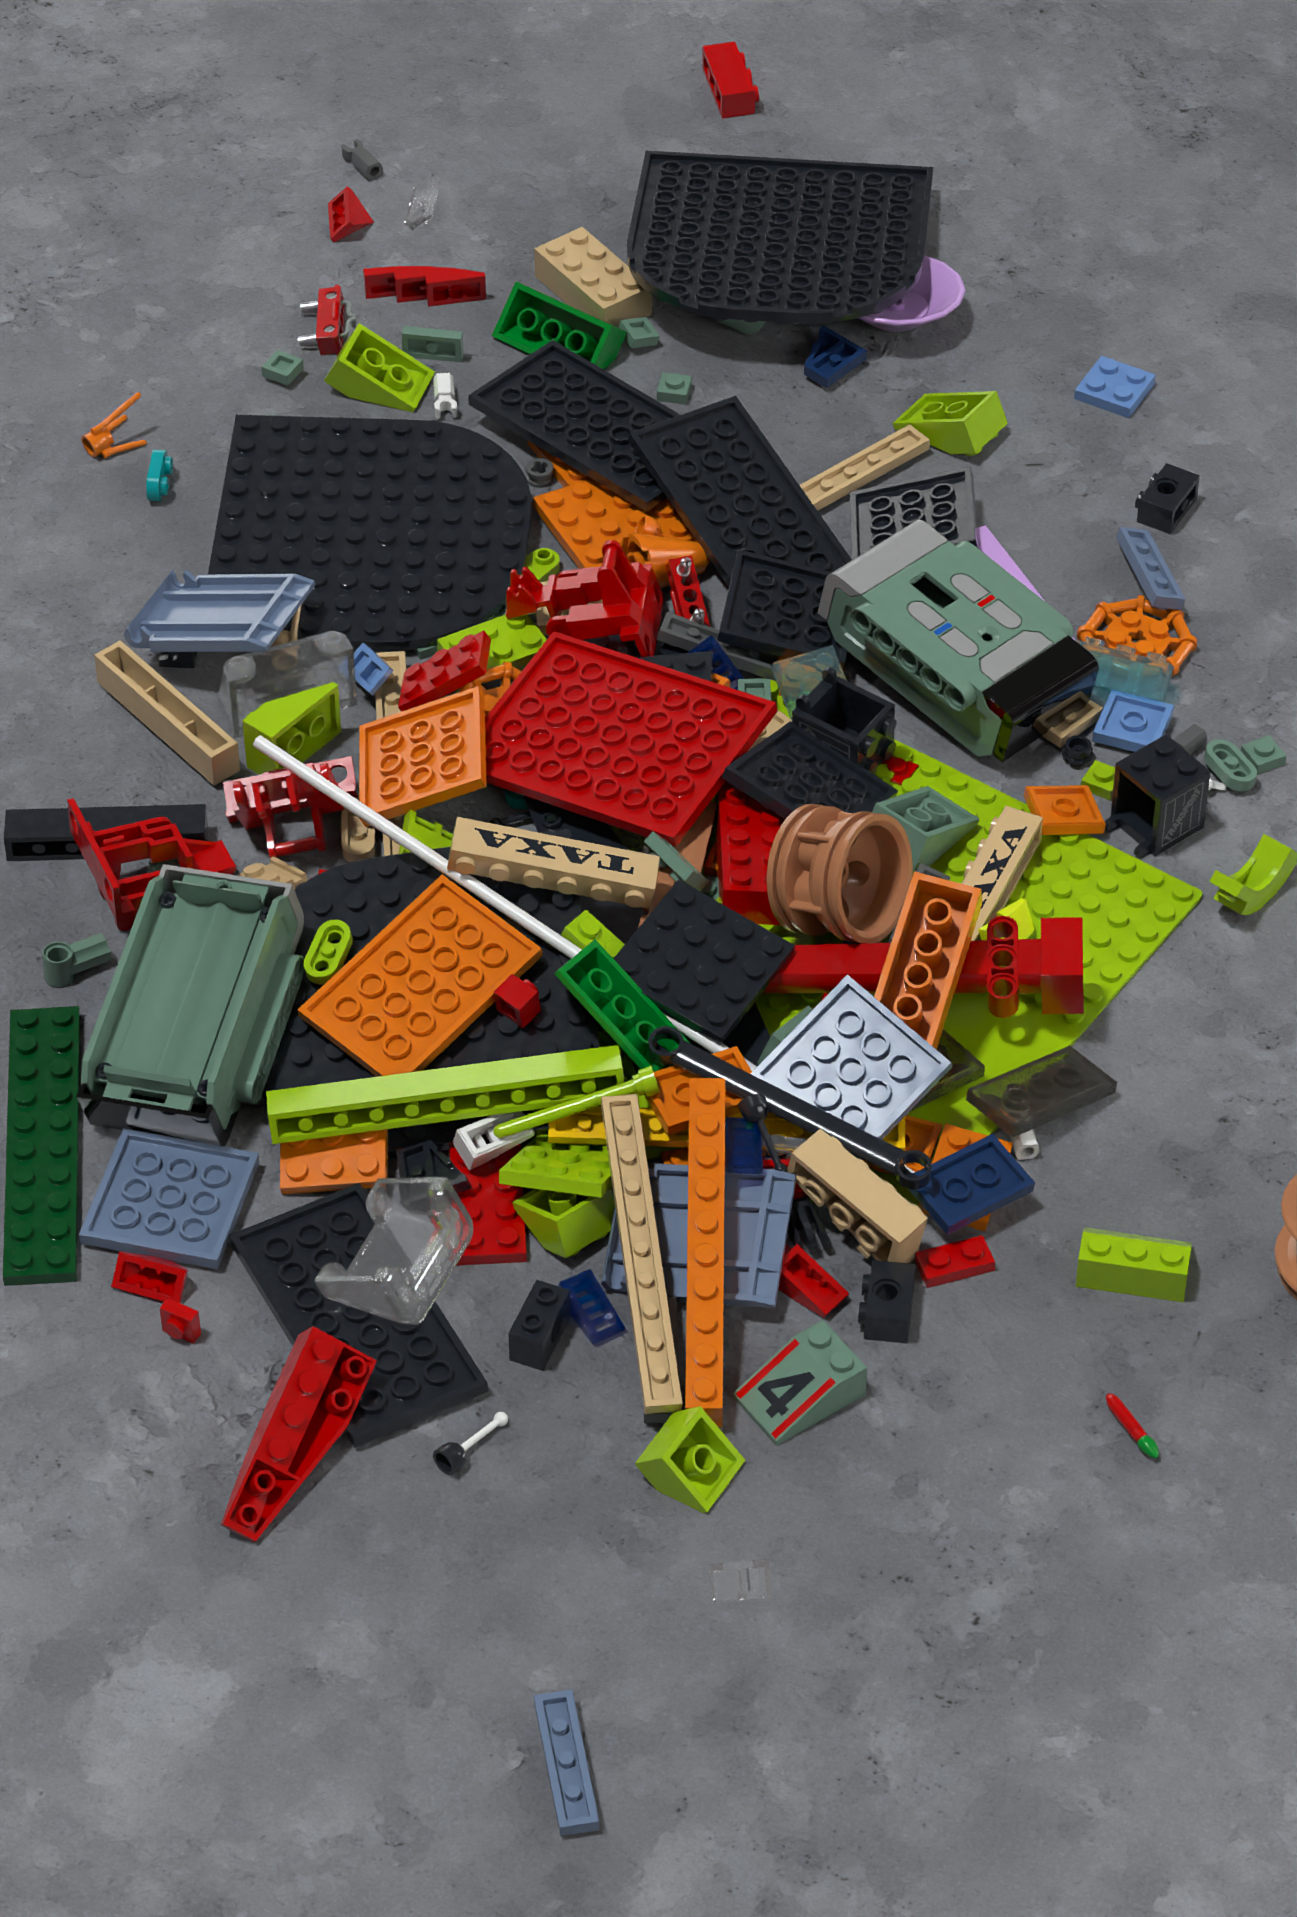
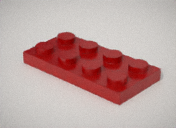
M520 1144L471 1170L467 1168L456 1148L450 1147V1160L468 1178L472 1185V1189L452 1195L455 1266L527 1262L525 1222L513 1206V1202L523 1196V1187L499 1184V1170L521 1151Z

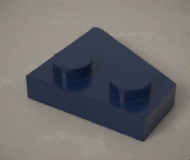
M823 325L820 327L817 342H814L811 355L808 356L804 365V375L827 388L864 362L867 350Z

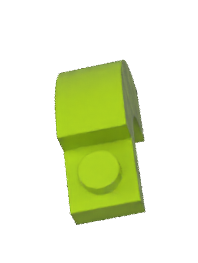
M1263 834L1251 857L1238 872L1228 876L1215 870L1209 882L1218 886L1219 889L1213 899L1241 915H1250L1258 911L1280 890L1297 864V852Z

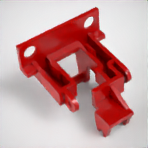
M608 540L602 547L604 557L602 566L564 570L557 577L556 574L549 575L547 585H542L528 567L522 568V575H519L515 569H512L510 573V587L506 591V617L510 619L535 613L538 608L546 606L550 615V619L546 624L548 636L555 631L584 640L620 634L622 642L635 640L641 657L654 656L664 595L651 564L630 563L620 543L615 540ZM593 601H603V603L588 604ZM570 609L569 615L561 616L562 610Z
M352 756L314 764H305L354 798L359 797ZM336 767H343L347 770V777L342 782L337 783L331 770ZM286 768L223 782L227 808L225 814L229 823L240 821L245 830L264 826L270 858H278L318 849L319 852L326 851L322 814L344 810L343 806ZM311 807L315 836L277 844L274 814L291 810L297 812L301 808Z
M67 799L70 832L97 882L101 897L106 899L114 915L115 924L120 931H128L132 928L149 881L159 876L161 871L158 870L119 879L122 863L148 858L151 863L177 859L180 866L185 868L233 875L234 871H236V865L222 840L210 842L183 838L176 824H172L170 819L163 816L94 832L90 822L85 821L75 799Z

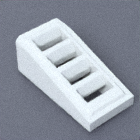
M522 1111L491 1115L456 1130L453 1144L469 1170L490 1161L534 1136L535 1131L533 1128L502 1139L497 1138L493 1133L496 1125L507 1122L510 1119L513 1120L525 1116ZM485 1134L489 1139L490 1144H486L485 1140L481 1135Z

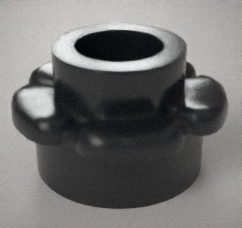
M1084 736L1068 738L1061 752L1064 759H1068L1069 763L1077 766L1090 762L1094 756L1091 741Z

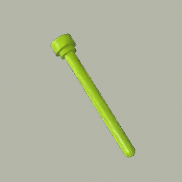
M649 1066L638 1070L639 1074L633 1075L632 1080L498 1124L494 1127L493 1133L497 1138H504L600 1106L603 1096L638 1093L639 1096L646 1094L649 1097L660 1093V1089L653 1068Z

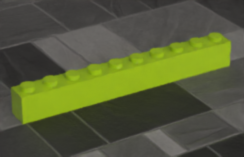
M619 1045L266 1091L268 1120L272 1144L549 1108L623 1083L624 1075Z

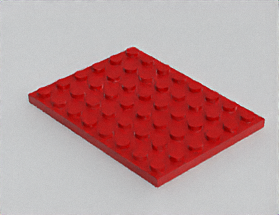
M553 631L485 717L486 783L648 837L653 831L672 846L677 847L726 781L722 778L725 768L748 752L778 712L776 702Z

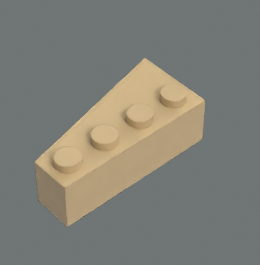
M821 1128L792 1152L788 1173L796 1174V1183L818 1207L824 1204L827 1206L833 1219L832 1222L841 1232L844 1229H848L860 1242L857 1249L866 1259L872 1255L878 1261L909 1264L915 1258V1252H918L928 1220L917 1205L909 1203L897 1193L892 1184L883 1181L870 1170L863 1160L854 1157L843 1147L838 1139L830 1137Z

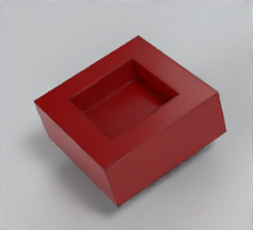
M167 1298L160 1307L162 1331L172 1338L183 1339L194 1344L201 1335L199 1311Z

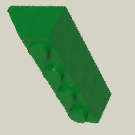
M516 281L492 336L529 354L554 340L604 370L616 359L627 332Z
M594 939L558 969L554 975L638 1068L643 1069L652 1066L654 1072L661 1070L665 1065L657 1064L649 1055V1036L659 1027L669 1026L677 1028L642 993L641 988L600 943ZM683 1036V1040L686 1041V1042H688V1043H690V1042ZM671 1039L657 1041L664 1049L670 1052L675 1051L679 1046L678 1043Z

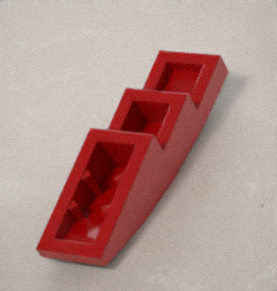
M389 266L363 269L366 299L395 296L397 303L426 299L428 307L486 300V276L484 272L434 266Z
M786 1244L778 1290L825 1318L848 1297L849 1292L798 1244L793 1248Z

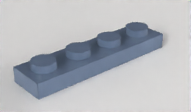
M1120 527L1116 538L1152 607L1160 610H1182L1185 597L1150 532L1143 529Z
M571 1689L534 1695V1707L560 1836L597 1831L599 1830V1818L573 1691Z

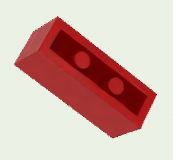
M736 42L702 46V70L721 118L755 114V102H759L758 87L752 84L750 68L746 69L744 53L739 52Z

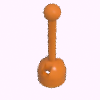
M646 514L640 518L635 529V533L678 539L662 532L659 522Z

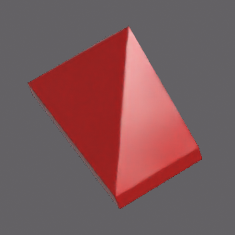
M348 186L328 203L330 240L334 243L374 222L353 190Z
M120 1251L111 1287L163 1302L169 1298L180 1303L188 1269L171 1260Z

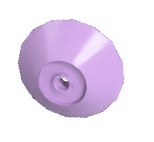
M924 255L921 277L915 287L904 298L883 309L880 313L870 314L858 319L884 331L905 332L941 319L959 307L966 290L961 276L946 263Z

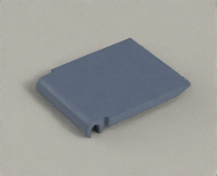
M187 569L183 573L185 583H180L176 578L174 570H172L126 628L124 637L128 644L134 648H150L151 652H267L316 584L314 580L297 574L198 575L195 577Z
M655 1164L654 1170L648 1167L666 1294L667 1297H676V1302L687 1303L688 1165ZM725 1167L724 1305L775 1308L797 1179L796 1174L774 1169ZM615 1208L601 1286L609 1291L627 1293Z

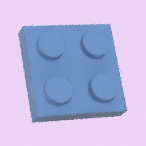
M1101 356L1075 389L1074 399L1129 418L1154 386L1156 375Z
M1111 690L1093 731L1092 741L1136 752L1165 735L1173 716L1174 705Z

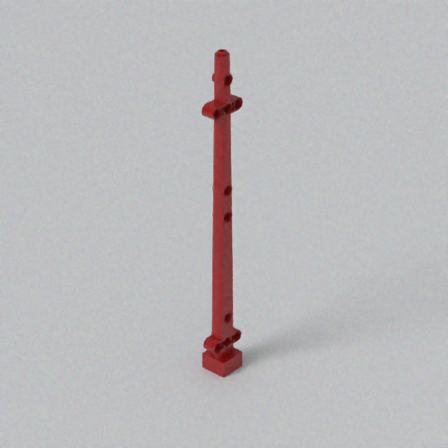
M996 916L988 923L987 940L970 942L955 993H987L988 1009L992 1015L999 1018L1011 1017L1017 1012L1019 993H1041L1042 1014H1084L1083 917L1041 918V939H1019L1016 921L1009 916ZM891 943L795 945L794 952L763 993H830L847 974L866 991L875 993Z

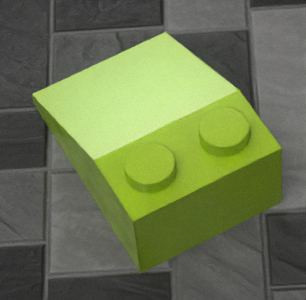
M358 323L343 345L324 382L349 398L414 412L435 371Z
M997 391L924 394L897 418L892 425L895 430H900L910 424L930 439V445L950 454L973 456L980 453L982 447L987 442L997 437L998 432L1008 422Z
M331 682L268 701L255 711L250 712L242 720L247 768L259 775L263 774V772L285 768L253 747L255 739L260 735L303 763L341 733L338 684Z

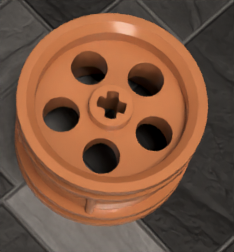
M806 804L795 809L779 828L768 860L767 893L775 918L782 927L794 933L820 936L832 932L841 940L856 943H877L883 940L898 923L912 879L913 862L908 836L902 825L894 817L887 814L866 811L847 813L836 807L818 804Z

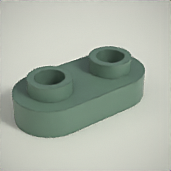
M1222 739L1209 742L1206 746L1204 761L1227 787L1237 792L1253 788L1257 769L1236 745Z

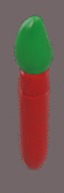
M1112 1393L1106 1394V1404L1129 1435L1137 1442L1139 1449L1150 1458L1157 1459L1159 1450L1154 1439L1147 1435L1143 1427L1116 1395Z

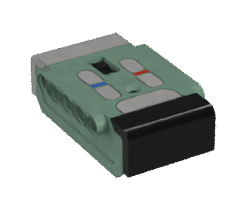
M916 520L826 577L817 613L828 620L827 623L835 641L976 756L993 754L994 757L1003 763L1046 734L1051 727L1055 728L1064 722L1067 716L1073 712L1077 713L1086 707L1090 700L1099 666L1096 658L1072 639L1074 631L1071 623L968 541H961L954 545L926 522Z
M163 864L159 876L153 878L148 883L82 1059V1085H80L76 1097L91 1125L117 1130L125 1128L217 1146H226L241 1103L256 1105L260 1101L305 970L304 957L294 953L303 930L304 914L292 884Z

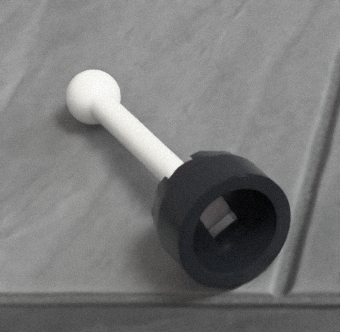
M497 1412L492 1422L461 1445L455 1442H448L437 1448L433 1452V1459L437 1467L446 1475L456 1473L466 1462L464 1451L497 1426H505L508 1422L507 1414L505 1412Z

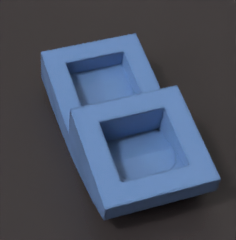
M364 643L359 646L343 666L353 676L352 678L372 695L376 693L393 672V669Z

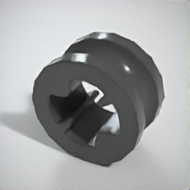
M536 458L527 463L526 480L529 485L536 488L551 485L554 479L552 462L544 458Z

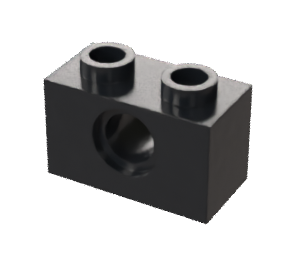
M1166 463L1159 473L1153 474L1147 489L1140 491L1136 498L1135 508L1138 509L1137 522L1171 534L1197 500L1200 475Z
M872 1260L871 1273L863 1274L861 1295L868 1296L867 1303L860 1302L858 1324L865 1325L864 1339L908 1344L916 1264Z
M540 1280L535 1281L508 1333L509 1361L544 1371L571 1318L569 1289Z

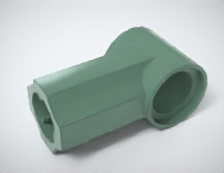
M102 933L72 944L56 941L46 945L42 951L45 982L53 987L67 986L74 980L76 973L111 960V951Z

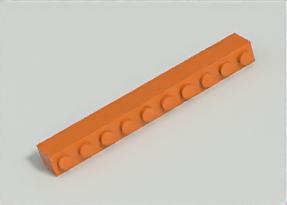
M689 1078L685 1410L701 1406L718 1427H722L725 1078Z

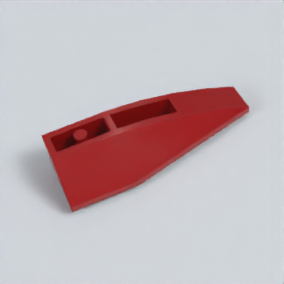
M314 1326L298 1334L256 1428L232 1490L221 1526L252 1542L257 1541L349 1425L377 1360Z

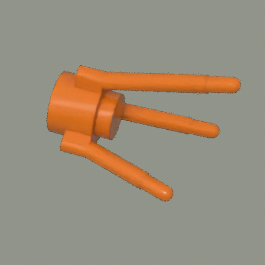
M140 392L135 393L100 424L91 428L90 432L81 437L82 445L91 457L101 454L106 459L113 454L147 444L146 440H139L115 447L110 446L114 442L110 431L127 419V415H120L141 397Z

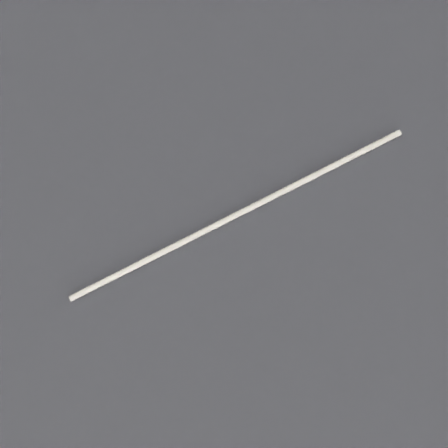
M260 735L255 739L253 747L286 769L291 770L292 773L570 959L582 950L471 875L447 870V859ZM665 1015L682 1034L712 1054L729 1049L723 1043L719 1046ZM745 1059L753 1072L757 1066ZM904 1165L911 1173H915V1171Z

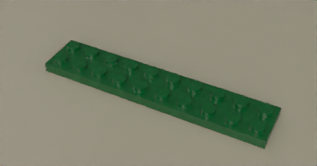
M79 1006L10 1010L3 1249L4 1286L77 1282L81 1018Z

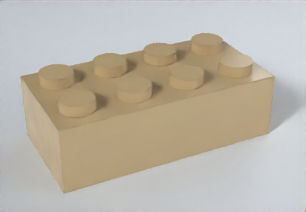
M583 227L534 248L535 277L567 305L617 328L621 320L647 317L652 314V295L635 280L628 265Z

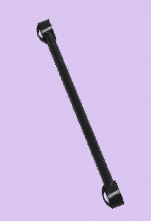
M659 1027L650 1034L648 1039L649 1055L657 1064H675L700 1078H725V1090L742 1099L754 1094L763 1093L770 1113L812 1134H815L821 1128L830 1137L838 1139L848 1152L895 1175L896 1180L902 1187L909 1190H919L929 1183L932 1164L925 1153L917 1150L904 1151L684 1041L682 1034L673 1027ZM671 1039L678 1043L679 1046L675 1051L670 1052L664 1049L657 1041ZM913 1162L919 1163L925 1167L927 1172L919 1177L911 1173L904 1165Z

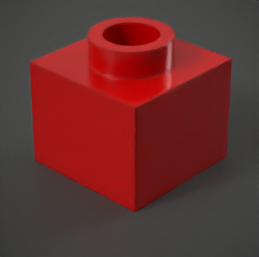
M511 974L493 992L497 1011L522 1029L541 1011L539 991L527 979L522 981L514 974Z

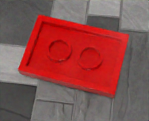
M483 630L476 635H467L448 650L441 649L424 663L411 665L403 676L398 704L400 711L402 712L438 700L485 675L491 639Z

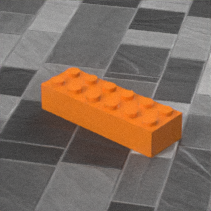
M914 871L874 997L937 1050L982 907V892L980 888Z

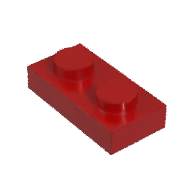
M983 1235L915 1252L914 1262L927 1288L995 1271V1260Z

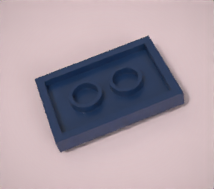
M991 1134L933 1163L929 1183L919 1190L909 1191L946 1235H949L1033 1192L1035 1182L996 1136ZM923 1168L913 1174L920 1177L923 1176L927 1172V1170Z

